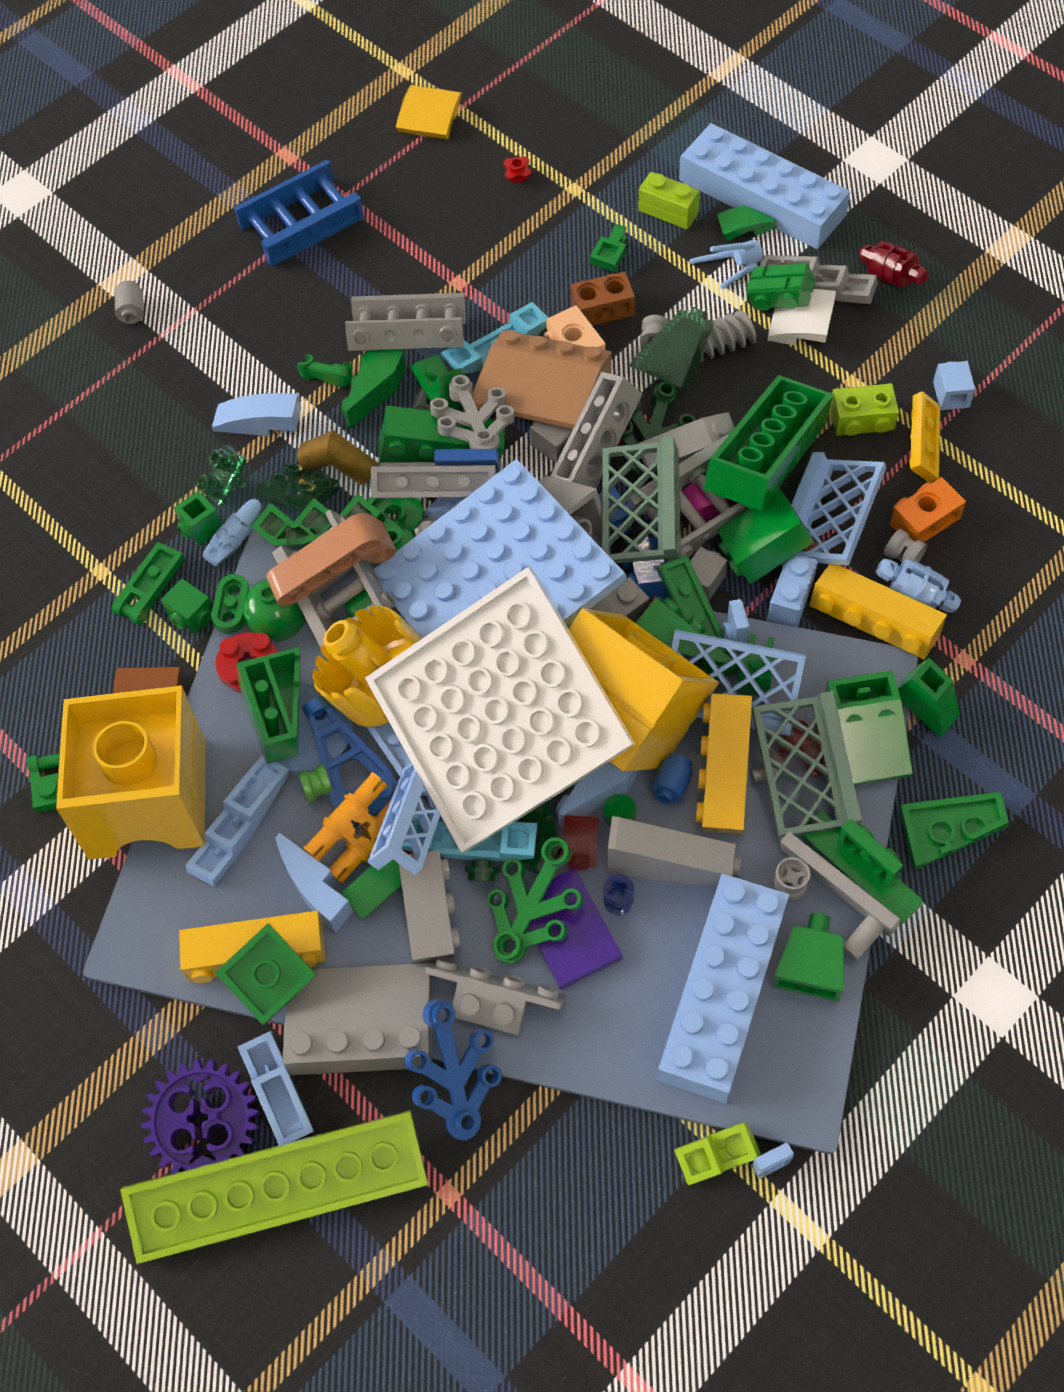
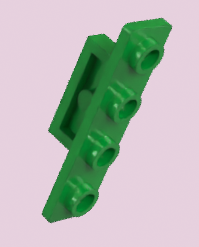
M819 811L815 815L824 822L834 821L824 811ZM850 819L838 829L800 835L837 870L900 919L899 925H902L922 906L923 900L898 878L903 868L898 855L890 848H884L880 845L866 826L858 825ZM809 820L805 825L815 824V823L812 822L811 820Z

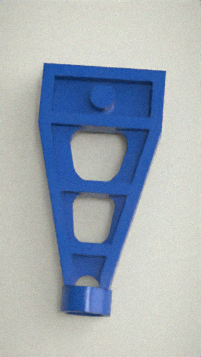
M323 696L311 699L303 705L302 710L311 723L320 762L324 764L333 790L329 792L332 806L336 809L345 799V794H353L361 786L360 784L351 790H347L342 786L339 769L342 765L352 760H358L370 773H375L382 779L381 782L384 781L388 785L368 807V813L376 817L392 799L398 784L390 769L336 715ZM326 715V717L323 720H317ZM335 733H340L351 746V750L336 758H332L325 744V739ZM351 820L354 828L359 826L360 823Z

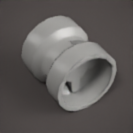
M900 528L887 543L883 554L889 559H897L901 563L906 558L919 563L927 549V544L920 540L914 541L909 537V533Z
M788 857L777 865L773 889L789 894V902L801 899L806 893L811 875L806 862L800 858Z

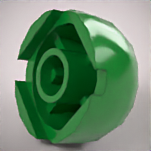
M267 579L254 584L245 595L242 604L243 616L250 632L265 633L269 636V639H278V642L296 635L304 626L305 617L298 603L296 602L288 606L278 605Z

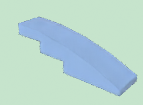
M263 755L260 756L223 801L224 810L204 833L205 846L200 847L185 865L187 873L213 887L216 886L236 860L269 810L289 774L288 768L276 762L266 764Z

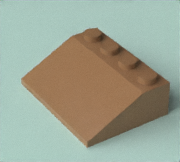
M503 330L491 345L472 393L473 401L476 407L481 409L488 401V391L495 387L503 388L506 391V403L504 405L514 408L515 417L573 429L601 372L612 374L611 351L601 350L597 347L576 345L568 341L561 342L546 339L543 336L521 334L513 330Z

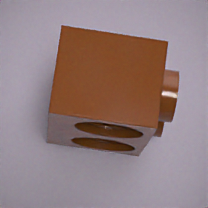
M625 271L570 284L572 307L576 305L592 326L634 316L635 296Z

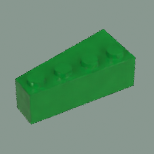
M386 405L379 437L378 466H380V462H435V449L471 448L467 441L439 434L437 423L439 418L432 416L430 411ZM489 418L484 423L485 428L487 429L496 419ZM456 422L457 427L472 431L471 427ZM504 429L498 435L500 444L497 452H499L500 461L504 452Z

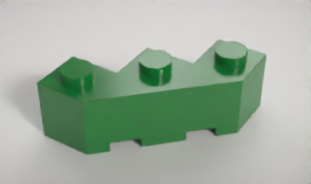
M358 493L340 513V515L344 514L348 518L355 514L366 513L382 522L386 520L385 516ZM313 498L295 521H292L270 503L251 527L276 548L284 546L290 550H301L329 530L332 525L325 514L328 509Z

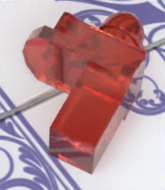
M799 719L797 720L798 722L809 728L805 721ZM792 726L795 735L786 737V741L796 746L804 733ZM809 736L806 737L799 747V750L816 760L821 752L820 744ZM781 747L778 750L779 755L783 758L788 757L791 753L785 747ZM822 757L818 763L824 766ZM804 761L806 770L808 771L811 765ZM814 768L808 777L822 775L823 773Z

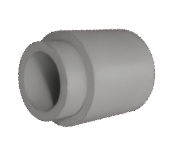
M122 281L115 289V316L118 320L127 324L136 323L144 316L143 291L134 281Z

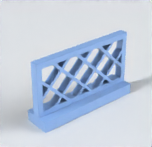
M824 452L812 453L791 505L818 546L808 552L800 551L797 554L816 559L818 563L849 566L886 471L884 462L829 460ZM833 470L846 471L847 473L833 482L830 479ZM866 472H874L873 477L863 483H860L857 477ZM853 480L856 487L841 494L838 488ZM834 491L837 498L822 505L820 503L821 499ZM862 493L865 496L864 500L851 507L847 501ZM843 504L847 510L832 519L828 512ZM824 515L828 521L813 530L811 528L812 522ZM853 517L855 520L854 525L842 532L838 525ZM834 528L837 535L822 543L818 537ZM841 542H844L846 545L843 554L828 552L829 549Z
M675 630L671 649L681 655L679 652L680 640L694 642L700 653L688 661L694 663L704 656L714 670L709 676L713 678L717 675L727 689L722 694L737 695L735 691L750 682L759 694V697L752 701L751 709L753 706H760L758 703L764 701L765 704H772L768 697L782 688L790 698V701L797 700L806 655ZM702 644H707L711 646L705 649ZM717 647L727 648L733 657L732 660L718 668L709 655V652ZM735 650L743 651V653L737 655ZM750 653L759 654L766 664L753 674L749 672L741 660ZM767 656L774 657L776 659L770 662ZM782 660L798 662L796 673L786 680L782 679L774 667ZM737 663L746 678L731 686L722 671ZM770 669L779 684L764 693L754 678ZM794 681L793 689L791 692L787 685ZM711 696L706 703H711ZM704 706L697 717L703 718ZM786 710V711H783V712H785L786 714H789V713L791 712V710ZM751 711L750 728L755 729L753 715ZM774 713L761 714L763 726L774 733L777 732L784 722L782 718ZM787 723L780 734L790 736L792 725Z

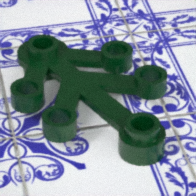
M665 381L655 386L651 397L655 408L650 424L647 423L639 410V400L631 421L627 425L628 431H624L621 437L625 446L638 444L631 434L633 424L645 441L683 426V422L690 423L696 420L691 414H683L677 423L661 429L666 409L673 405L677 396V391L672 383ZM635 465L631 468L632 474L637 478L644 474Z

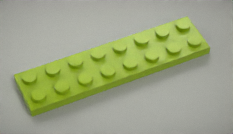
M410 1110L129 1185L120 1190L136 1263L139 1264L428 1185V1180Z

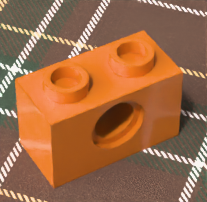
M940 477L933 483L927 482L922 485L917 493L911 497L900 499L893 507L890 525L896 531L900 528L906 531L914 541L926 542L961 519L966 500Z

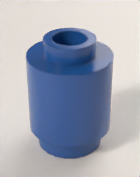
M670 753L666 759L662 760L650 788L657 801L665 805H672L682 801L693 775V763L690 759L681 754Z

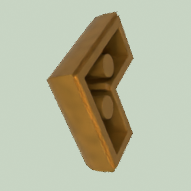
M334 430L301 443L297 452L298 462L304 470L315 472L332 465L359 485H363L370 480L371 466H378L379 464Z

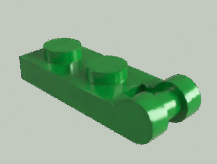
M157 542L113 602L112 613L120 617L128 616L131 622L142 625L147 619L150 608L186 560L183 553ZM134 598L138 600L135 606L130 604Z

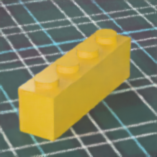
M829 564L815 583L809 605L922 659L926 658L940 637L947 614L835 564Z
M711 693V703H704L703 723H709V736H702L701 756H707L706 769L699 770L698 789H705L704 802H697L696 822L703 823L702 832L743 835L752 696Z
M318 911L179 930L181 971L188 981L192 980L195 983L212 981L213 977H218L215 972L267 923H270L310 968L314 967L318 962L326 961L323 921Z

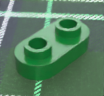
M230 574L223 577L218 583L211 618L215 628L221 633H235L244 625L242 604L250 587L246 578L242 575ZM233 592H239V594L235 596L231 595ZM229 618H234L230 622H225Z

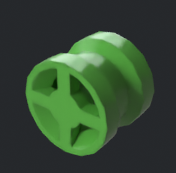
M324 764L317 765L316 769L310 772L305 770L298 772L309 803L314 802L318 796H329V792L333 791Z

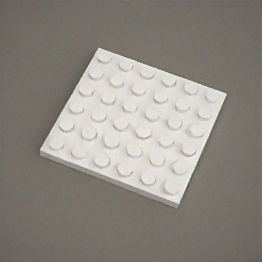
M527 567L365 678L461 853L473 849L636 745L533 568Z

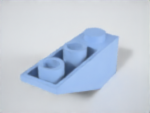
M608 762L573 784L575 787L570 795L565 794L556 808L559 826L565 828L602 807L610 796L628 792L641 770L623 772L611 762Z

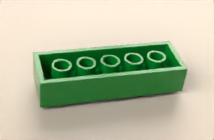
M778 375L710 457L703 490L714 493L718 497L741 503L747 508L762 511L826 425L834 394Z

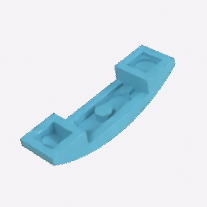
M531 302L511 313L510 322L470 345L464 340V347H450L441 352V357L454 370L461 368L462 374L480 371L484 366L491 345L503 330H513L521 334L537 336L547 326L546 319L548 317Z
M412 819L416 833H423L419 820ZM438 821L428 852L440 850V856L443 858L461 860L506 861L510 858L517 860L531 859L535 856L537 823L513 822L468 852L461 853L445 822ZM403 843L401 849L413 852L410 843Z

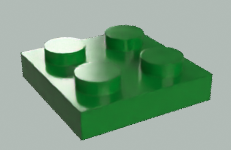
M267 923L215 972L262 1025H266L317 976L270 923Z

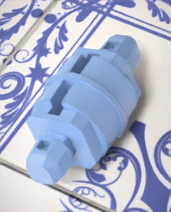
M908 558L899 566L897 562L890 559H882L877 566L876 573L887 582L891 580L890 589L934 609L938 605L939 609L946 612L954 613L958 609L961 599L952 591H946L949 579L931 570V567L924 566Z

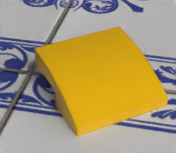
M410 85L399 113L396 125L397 131L448 140L453 119L456 120L461 93Z

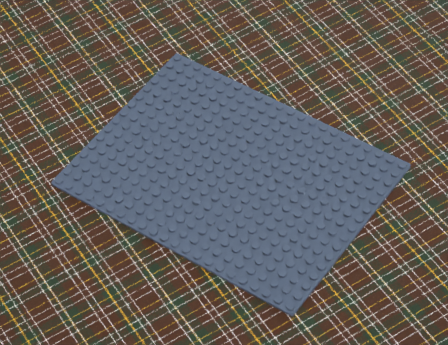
M253 529L250 532L235 574L245 577L251 589L254 584L267 579L266 574L268 571L278 565L272 554L277 548ZM370 563L373 569L378 566L377 564ZM355 568L320 595L322 601L326 602L359 578ZM233 592L231 595L235 596L239 594V592ZM345 604L333 611L331 618L334 623L346 619L345 616L349 612L346 610ZM394 607L395 611L402 617V615H401V614L398 612V610ZM714 611L723 631L722 624L727 622L728 614ZM229 618L225 622H230L234 618ZM305 618L304 626L296 635L278 642V639H270L275 644L278 652L300 647V685L314 684L315 681L312 678L313 669L315 668L319 671L315 665L317 656H321L327 661L321 653V647ZM747 618L749 622L748 644L750 634H755L756 645L763 647L767 645L768 637H774V649L806 655L797 700L817 697L820 693L825 692L828 680L890 670L893 671L898 686L905 676L917 667L918 656L894 645ZM245 622L240 630L232 634L221 633L214 626L187 697L206 739L205 832L224 810L223 801L260 756L263 755L243 695L233 691V688L221 681L215 665L221 641L241 633L250 632ZM681 654L687 660H690L694 657L690 655ZM246 658L243 661L251 660L252 658ZM699 660L695 661L693 664L703 671ZM782 660L774 667L782 679L786 680L796 673L798 662ZM740 670L725 677L731 686L738 683ZM772 675L770 689L779 684L774 675ZM719 679L717 680L719 684L713 691V694H722L727 690ZM794 681L787 685L791 692L793 689ZM783 688L768 698L772 704L790 701ZM737 693V695L752 696V701L759 697ZM764 701L758 703L760 705H766ZM902 702L905 727H907L909 708ZM812 708L797 709L794 713V719L809 728L814 720ZM696 717L673 752L687 757L693 763V775L682 801L672 805H665L657 801L650 788L658 769L641 770L628 792L625 793L636 804L635 821L735 844L734 856L741 857L738 879L773 889L777 865L783 859L788 858V856L780 849V841L783 838H778L767 782L762 780L754 783L751 776V770L763 767L756 730L750 728L743 835L702 832L703 823L696 822L697 802H704L705 789H698L699 770L706 769L707 756H701L702 736H709V723H703V718ZM354 723L355 734L390 769L398 783L399 774L367 727ZM794 726L791 728L790 736L779 734L781 738L793 746H796L804 735L803 732ZM814 726L811 731L817 734L816 726ZM765 735L768 744L771 738ZM809 736L806 737L799 747V750L816 760L821 752L820 744ZM776 741L772 744V748L786 760L791 752ZM794 754L786 769L802 779L811 765ZM822 757L818 763L824 766ZM352 760L342 765L339 769L342 786L347 790L355 788L370 776V771L358 760ZM816 768L813 769L806 779L807 783L820 792H823L828 785L827 776ZM289 773L259 826L215 887L187 873L185 865L200 847L177 849L170 844L160 841L141 840L132 842L83 969L85 977L102 983L257 1019L219 977H213L212 981L206 983L188 981L180 966L179 930L311 912L312 910L294 886L280 856L275 837L281 833L303 849L304 845H307L324 826L322 824L323 818H328L335 810L331 804L330 796L321 795L314 802L309 803L300 777ZM781 774L775 782L777 790L788 798L798 786L796 782L784 774ZM898 778L854 785L862 817L860 824L866 826L872 832L874 839L884 848L887 847ZM572 785L548 800L557 834L559 838L570 845L572 856L566 865L558 868L553 878L574 868L576 869L623 955V960L560 990L537 945L527 948L525 956L514 964L503 963L494 955L493 941L499 932L493 911L486 902L488 893L493 889H500L508 894L510 902L506 910L511 925H513L518 915L509 880L502 871L505 861H492V868H499V873H495V882L468 881V872H465V867H472V860L443 858L448 859L450 879L444 880L446 893L453 894L455 913L449 914L451 928H458L460 948L454 949V958L449 959L457 961V966L471 969L473 966L486 968L491 971V975L504 978L506 975L520 977L525 980L526 985L538 987L540 984L550 985L558 988L560 994L567 996L565 1004L560 1010L527 1001L521 1031L518 1035L455 1018L451 1028L459 1063L470 1044L469 1038L471 1033L476 1029H484L493 1034L494 1045L489 1051L482 1052L473 1069L474 1071H478L484 1064H491L501 1070L502 1077L720 1129H726L748 1121L754 1137L783 1144L788 1142L792 1146L825 1154L836 1152L870 947L858 961L843 951L844 988L839 1002L772 987L777 967L793 926L807 928L811 913L825 914L831 918L828 933L842 936L844 944L865 919V917L812 875H810L804 896L797 901L787 902L727 1104L657 1081L658 1068L717 887L609 875L608 844L611 827L604 820L603 806L565 828H561L556 808L561 798L565 794L570 795L575 786ZM801 787L793 801L807 811H810L818 797ZM830 789L825 794L829 798H831ZM779 799L780 807L782 809L785 803ZM821 800L812 814L816 815L819 811H824L833 820H836L834 808ZM789 805L782 814L785 828L800 826L805 816ZM359 826L355 827V833L364 835ZM795 835V837H797V838H798L799 840H801L804 844H806L809 848H811L814 852H816V853H817L818 855H820L823 859H825L819 852H817V851H816L808 842H806L800 835ZM338 840L321 858L320 863L327 868L330 867L347 849L345 846L347 843L344 840ZM562 848V852L560 853V855H559V857H558L557 859H560V858L563 856V854H564L563 848ZM362 861L343 884L334 878L336 884L332 889L339 894L342 893L372 865ZM518 864L510 866V875H515L518 872ZM525 869L523 880L526 890L529 891L538 875ZM402 885L364 919L352 908L353 913L336 933L323 923L326 961L318 962L311 969L413 964ZM498 894L494 897L493 903L495 906H499L502 903V895ZM514 940L509 941L506 945L508 953L513 952L516 948ZM431 976V1000H445L453 1004L457 982ZM287 1005L269 1022L284 1025ZM444 1008L441 1009L438 1014V1018L441 1022L445 1019L446 1011ZM432 1028V1061L443 1063L436 1029ZM484 1034L480 1035L478 1038V1044L480 1047L483 1046L485 1043ZM488 1070L487 1074L493 1075L492 1070Z

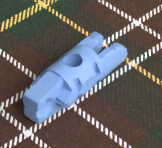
M248 500L237 513L230 515L213 535L204 550L203 558L218 567L235 553L242 542L250 535V532L253 530L251 526L260 516L262 506L259 500Z

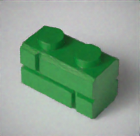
M809 263L753 267L751 280H749L746 291L754 309L768 310L769 308L782 307L794 309L799 306H809L811 293L815 286V278Z

